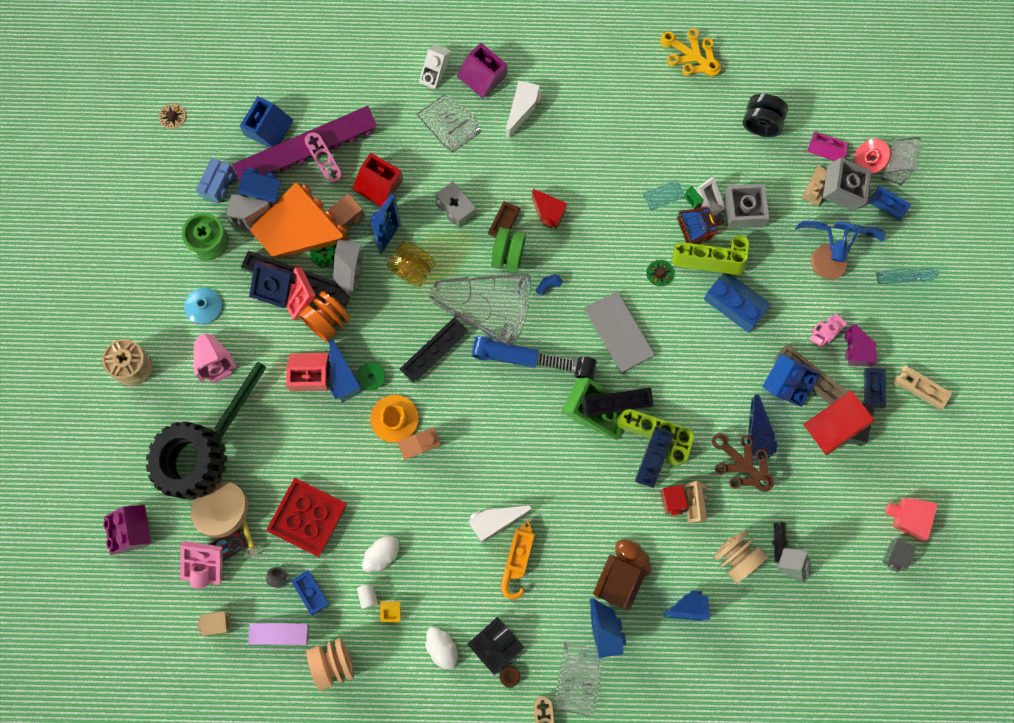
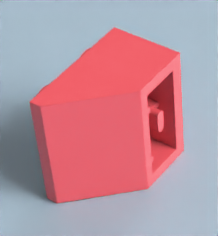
M290 353L286 367V387L290 392L328 391L329 353Z

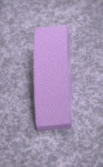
M282 623L250 624L248 644L309 645L310 625Z

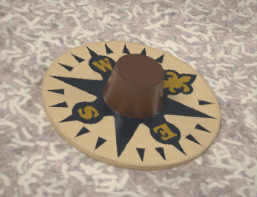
M177 104L166 105L159 112V122L168 129L180 127L186 118L185 110Z

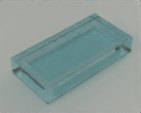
M678 180L647 191L643 196L652 211L684 198L685 194Z

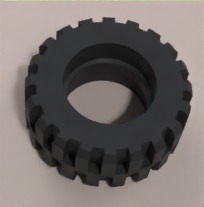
M187 421L175 422L171 424V427H164L161 430L162 433H157L154 437V443H150V452L146 455V460H148L146 470L150 472L148 477L154 483V487L167 496L189 500L197 499V497L202 498L207 495V491L212 492L216 488L215 484L221 482V474L226 471V467H224V462H227V455H224L226 448L224 444H221L222 439L220 436L205 426ZM193 443L197 450V463L194 470L182 479L176 468L177 457L186 445Z

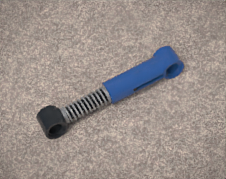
M483 336L475 337L471 354L473 358L479 360H495L535 368L538 365V367L544 366V368L548 367V369L551 367V369H558V371L561 369V371L574 373L576 378H590L591 380L594 379L597 360L590 357L581 356L578 357V360L567 359V357L564 359V357L560 358L557 355L554 357V355L550 356L547 353L545 355L544 353L540 354L538 349L497 342Z

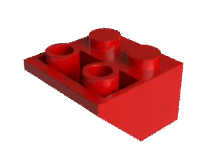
M370 153L359 169L352 190L381 207L391 193L394 194L403 181L402 171Z

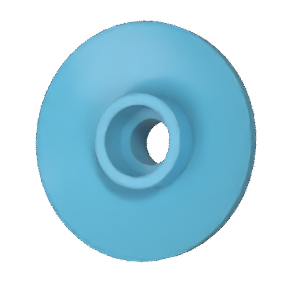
M210 288L194 290L188 295L184 304L187 317L197 324L213 322L219 317L223 307L219 294ZM200 302H205L203 306H199Z

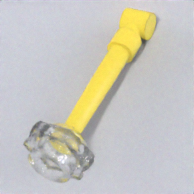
M245 518L241 526L249 548L244 557L252 561L260 558L264 549L254 546Z

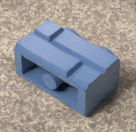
M211 158L196 188L198 195L219 204L221 199H224L227 195L228 184L232 183L235 178L232 166Z

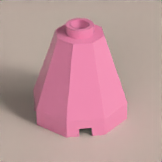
M202 334L194 342L193 369L200 382H205V379H209L210 383L220 381L229 377L232 374L231 369L234 368L235 370L237 367L230 353L213 335Z

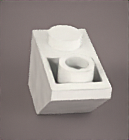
M436 44L429 48L419 83L436 89L448 66L452 51Z

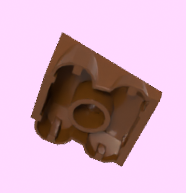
M609 554L593 594L597 598H601L624 610H630L646 570Z

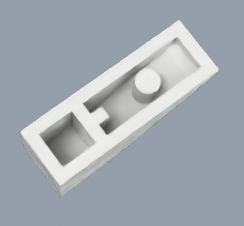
M518 81L506 127V137L510 138L533 113L536 104H540L542 93L539 92L540 85Z
M510 507L485 510L483 512L479 510L470 516L471 519L468 523L479 541L483 543L530 513L531 507Z

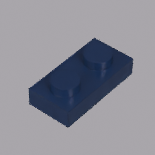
M866 368L864 370V403L873 405L875 408L886 407L885 369Z

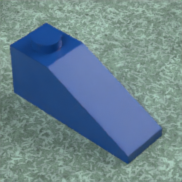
M331 339L329 340L330 382L333 388L330 390L334 398H340L343 403L361 393L362 390L334 340Z

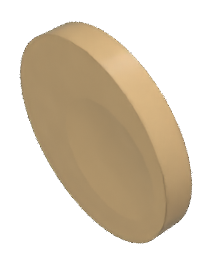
M228 481L216 483V488L212 492L207 491L206 496L202 498L197 497L192 504V523L199 532L207 537L222 538L232 534L242 525L247 516L248 499L245 493L236 484Z

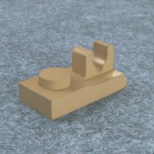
M820 166L816 167L801 199L816 206L819 205L823 198L826 169Z
M700 481L684 484L688 523L707 521L704 500H707L708 496H703V489H706L707 485L700 483Z

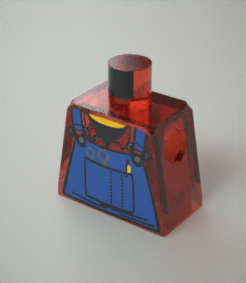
M708 207L679 211L677 216L685 242L700 245L714 238L718 231L716 226L724 224L723 215L712 216Z

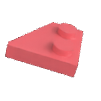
M295 267L293 273L296 274L295 283L290 285L286 307L293 320H300L299 314L310 305L316 295L302 267Z

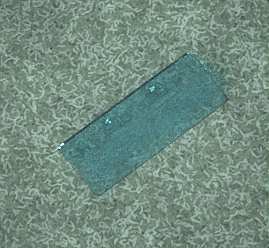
M932 267L876 271L878 284L932 281L940 274L938 270Z

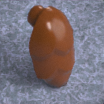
M628 539L617 541L615 544L616 557L645 569V577L650 575L652 569L649 556L642 550L641 546Z

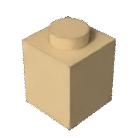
M229 612L200 615L201 620H198V630L202 633V636L231 633Z

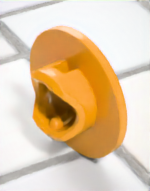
M390 395L379 400L373 407L370 416V423L374 433L380 439L391 443H397L412 436L419 422L418 411L415 405L408 398L400 395Z

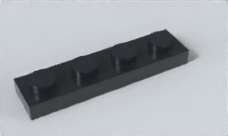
M454 317L399 368L400 371L412 383L416 382L468 330Z
M651 387L581 397L583 417L621 412L627 409L634 410L654 407Z

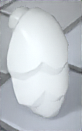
M386 536L375 541L365 551L362 562L363 570L368 573L386 569L397 557L399 540L392 536Z
M430 627L426 635L425 647L427 652L431 655L432 661L437 666L443 669H453L458 660V650L453 643L452 637L448 632H444L437 627Z

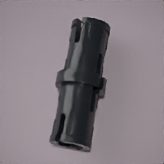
M780 522V531L779 523H773L774 540H772V545H774V563L780 562V555L782 556L783 549L788 545L785 522Z

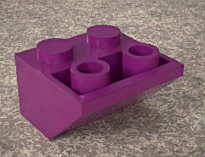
M480 43L468 54L457 77L483 99L507 76L508 65L483 43Z
M145 505L123 506L104 516L103 526L106 530V545L110 555L141 549L151 544Z

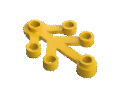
M692 28L687 34L691 49L676 40L672 32L668 31L662 34L660 43L663 47L670 48L673 46L686 55L677 56L676 54H670L667 60L669 66L674 67L677 64L687 63L682 68V74L685 76L705 72L707 76L713 77L720 73L721 64L718 60L714 59L712 51L713 40L711 38L703 40L702 48L706 53V58H704L700 54L697 40L699 32L697 29ZM697 62V63H699L700 65H699V66H692L691 64H688V63Z

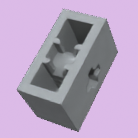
M453 181L435 194L437 207L441 211L444 210L448 214V220L459 228L476 216V207Z

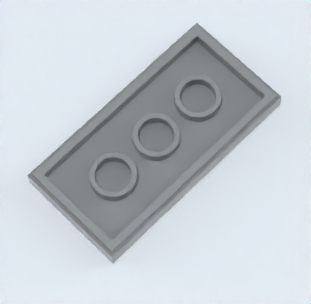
M618 291L584 308L621 374L655 356Z

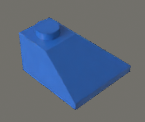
M690 591V594L684 595L665 611L663 617L694 621L710 620L708 596L702 595V591Z

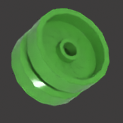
M195 214L185 222L182 228L183 241L196 258L214 260L220 257L228 247V234L221 221L212 214Z
M500 227L493 246L491 267L501 269L507 259V271L517 273L522 259L526 233L516 231L512 241H510V229Z

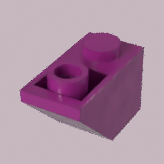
M852 324L845 331V341L848 344L845 358L848 360V366L871 367L877 362L876 343L856 324Z

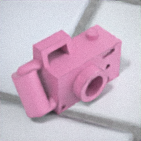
M836 313L832 318L829 317L827 319L828 322L826 324L819 322L811 330L814 334L811 336L810 341L822 347L828 344L847 323ZM818 326L821 327L819 331L815 330Z

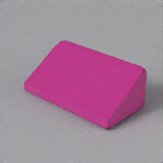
M814 132L808 152L836 161L841 157L845 158L849 143Z

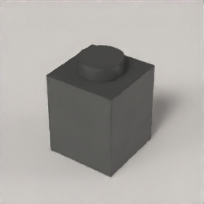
M899 539L892 540L883 563L887 564L888 568L895 572L907 570L916 547Z

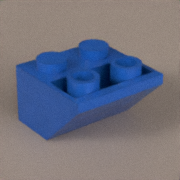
M257 96L240 124V128L244 136L270 148L281 143L293 119L274 103Z
M781 353L762 387L774 396L802 407L821 373Z

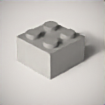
M842 157L827 166L823 198L852 211L867 204L871 170Z
M765 184L729 185L724 193L728 229L765 227L769 220Z

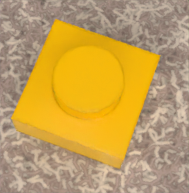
M380 601V622H401V602Z

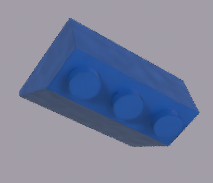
M723 273L717 279L703 299L748 333L771 306V303L733 275Z

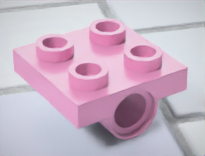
M183 541L180 545V579L189 580L193 588L199 589L206 587L208 584H221L223 547Z

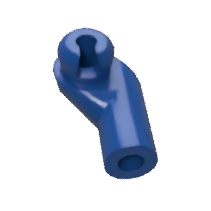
M557 274L544 277L535 291L543 296L549 286L560 287L563 280Z

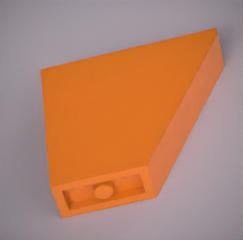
M297 182L249 229L271 256L279 259L335 245L338 240L348 241L350 238L346 234L348 231L341 224L338 225L334 221L336 219L330 211H325L323 209L324 204L317 197L314 198L311 195L312 190L307 185H301Z

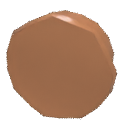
M830 244L821 245L811 255L813 272H816L818 276L835 280L845 273L848 257L846 262L831 260L832 250H830Z

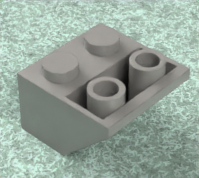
M232 194L226 216L234 229L251 232L249 229L271 206L269 201L249 198V196L244 194Z
M338 240L335 250L333 280L348 296H353L354 289H358L359 278L357 276H361L362 265L359 264V262L362 263L363 251H360L361 243Z

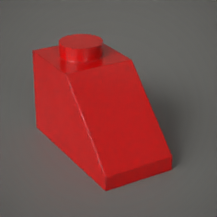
M533 188L531 199L540 222L548 228L553 227L557 229L566 212L567 203Z

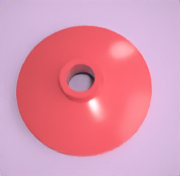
M880 139L868 140L862 143L856 150L854 163L871 170V174L878 173L890 161V148L887 143Z

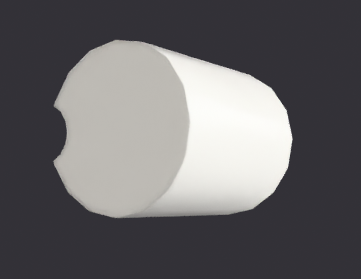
M373 584L357 588L362 609L378 605Z

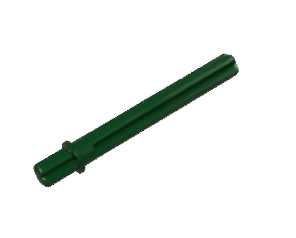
M257 362L213 429L215 434L219 435L221 439L266 370V366L262 363Z

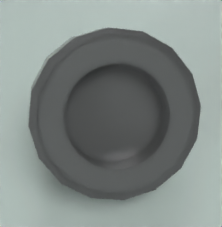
M273 567L268 570L266 582L269 586L281 588L285 585L287 572L284 569Z

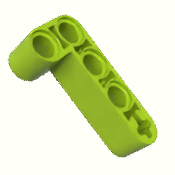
M742 235L735 236L732 239L731 248L677 243L673 248L672 263L681 268L739 275L744 272L746 267L749 240Z
M631 409L625 410L618 416L617 424L621 429L647 438H651L654 427L665 428L667 431L673 432L674 436L667 453L668 463L672 466H680L688 460L694 439L693 432L690 429ZM628 416V420L631 422L627 423V419H625V417ZM643 421L649 424V430L643 428ZM679 434L685 435L686 443L679 439ZM674 452H678L681 455V461L674 458Z

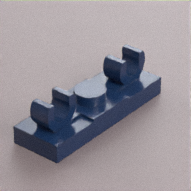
M654 427L635 477L636 483L654 488L673 439V432Z

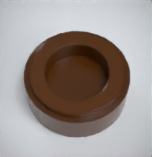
M508 666L501 671L500 681L504 686L514 687L519 683L520 673L515 667Z

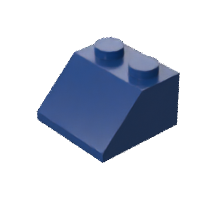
M249 167L247 170H243L238 193L276 203L280 179H277V175L266 172V176L258 174L259 170Z
M594 598L589 599L592 631L599 658L622 655L623 646L626 645L625 633L620 632L622 631L621 619L616 617L615 610Z

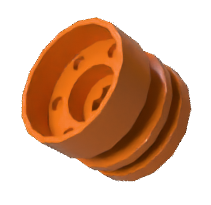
M321 292L318 295L321 301L316 298L313 300L317 309L315 310L307 306L299 316L315 334L328 343L337 334L333 325L335 324L337 327L343 328L344 324L342 321L348 323L351 318L336 299L330 297L325 292Z

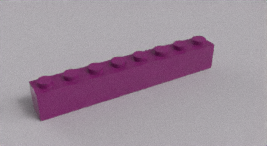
M365 106L233 163L232 166L240 181L243 170H247L248 167L259 170L258 174L265 176L266 172L273 174V171L278 169L282 172L291 168L289 165L291 163L297 162V164L307 161L306 157L311 155L305 144V137L308 133L315 132L319 134L327 148L330 147L332 150L341 146L340 142L344 140L351 142L358 139L357 135L360 133L367 135L374 132L373 128L377 125L369 106ZM309 137V145L313 144L316 148L312 150L314 153L317 150L324 148L323 145H321L320 147L317 145V137Z

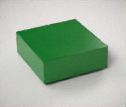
M693 186L687 189L684 196L694 210L700 208L704 200Z

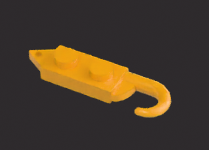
M529 520L518 530L515 529L501 582L502 594L508 599H518L524 592V588H521L518 593L512 594L508 587L510 579H519L525 574L535 535L532 533Z

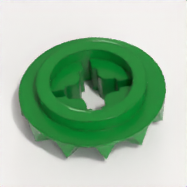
M337 244L325 247L327 251H330L327 252L326 259L320 253L323 251V248L310 251L312 261L320 267L332 266L334 264Z

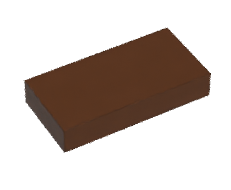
M503 201L488 231V235L496 238L500 227L511 230L520 212V208Z

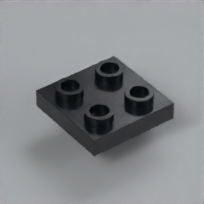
M498 616L467 644L493 675L498 673L525 648Z

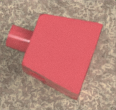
M904 498L899 501L898 505L888 503L885 514L895 517L893 522L894 528L922 542L929 539L938 504Z

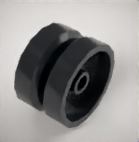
M755 94L750 97L747 111L742 122L743 126L747 131L755 135L776 137L782 132L784 120L789 109L788 105L777 96Z

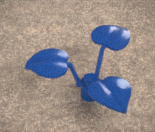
M807 220L800 222L795 227V230L799 228H815L828 231L830 250H832L831 260L836 262H846L847 255L858 233L875 237L881 242L885 238V231L879 228L836 222L834 227L845 230L843 240L836 241V244H834L831 227L827 226V224ZM848 232H854L848 244L846 242Z

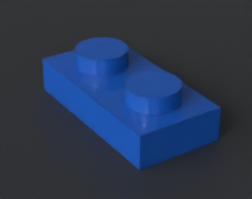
M880 185L868 201V203L898 221L902 220L911 206L910 203Z
M309 570L291 580L312 616L330 605Z

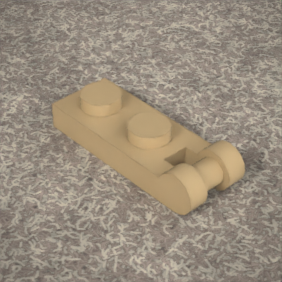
M903 366L900 370L901 374L899 377H896L894 384L906 389L937 409H944L952 392L910 367ZM908 377L913 379L911 383L906 380Z

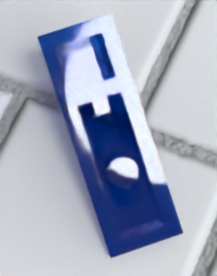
M755 394L751 398L748 435L752 436L754 440L752 455L755 456L760 448H764L769 454L767 458H770L773 453H776L777 441H774L775 434L761 398ZM759 452L760 457L766 456L764 452Z

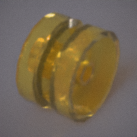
M402 241L396 248L397 255L390 257L387 267L402 280L421 287L427 279L425 273H430L436 263L421 248L412 243Z

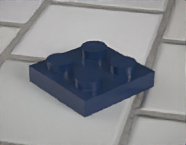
M257 260L254 264L249 297L285 308L293 272Z

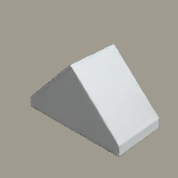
M713 177L697 187L696 191L704 199L701 208L703 210L708 208L711 217L725 209Z

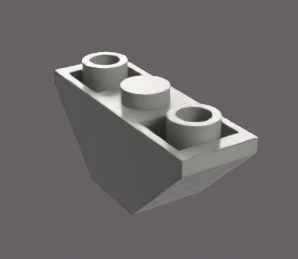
M784 548L778 570L803 582L805 577H809L811 571V559L808 558V552Z

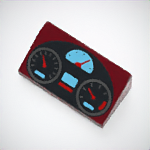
M238 529L232 534L218 538L208 544L223 547V562L248 547Z

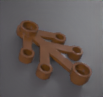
M719 432L713 436L712 445L717 449H723L738 463L725 464L720 462L715 466V472L718 475H724L726 472H748L753 477L740 478L739 476H733L729 481L732 488L755 486L763 492L772 489L774 478L767 470L768 451L760 448L756 452L755 456L759 460L758 471L753 466L752 444L754 440L752 436L744 435L741 438V445L744 447V457L728 444L729 439L725 433ZM744 438L750 439V444H745ZM716 439H721L723 443L721 445L717 444ZM759 452H764L766 456L761 458ZM718 466H723L724 471L720 472ZM733 479H737L739 481V485H734L732 482ZM765 479L767 485H762L760 480Z

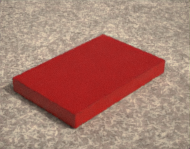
M851 390L803 425L827 456L876 421Z

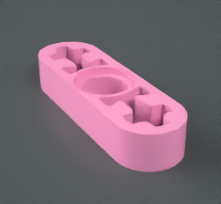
M315 132L308 133L305 137V144L324 177L330 182L338 181L341 177V171L321 136ZM309 137H317V145L319 147L323 145L324 148L319 149L314 153L312 150L316 148L313 144L309 145ZM320 152L328 154V160L324 163L319 162L317 158ZM332 161L333 165H330L332 170H337V173H335L336 177H328V168L326 167L323 170L322 166H326Z

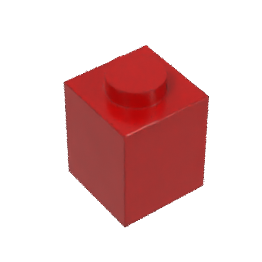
M683 486L667 487L660 491L665 514L671 513V516L682 515L683 511L687 509Z

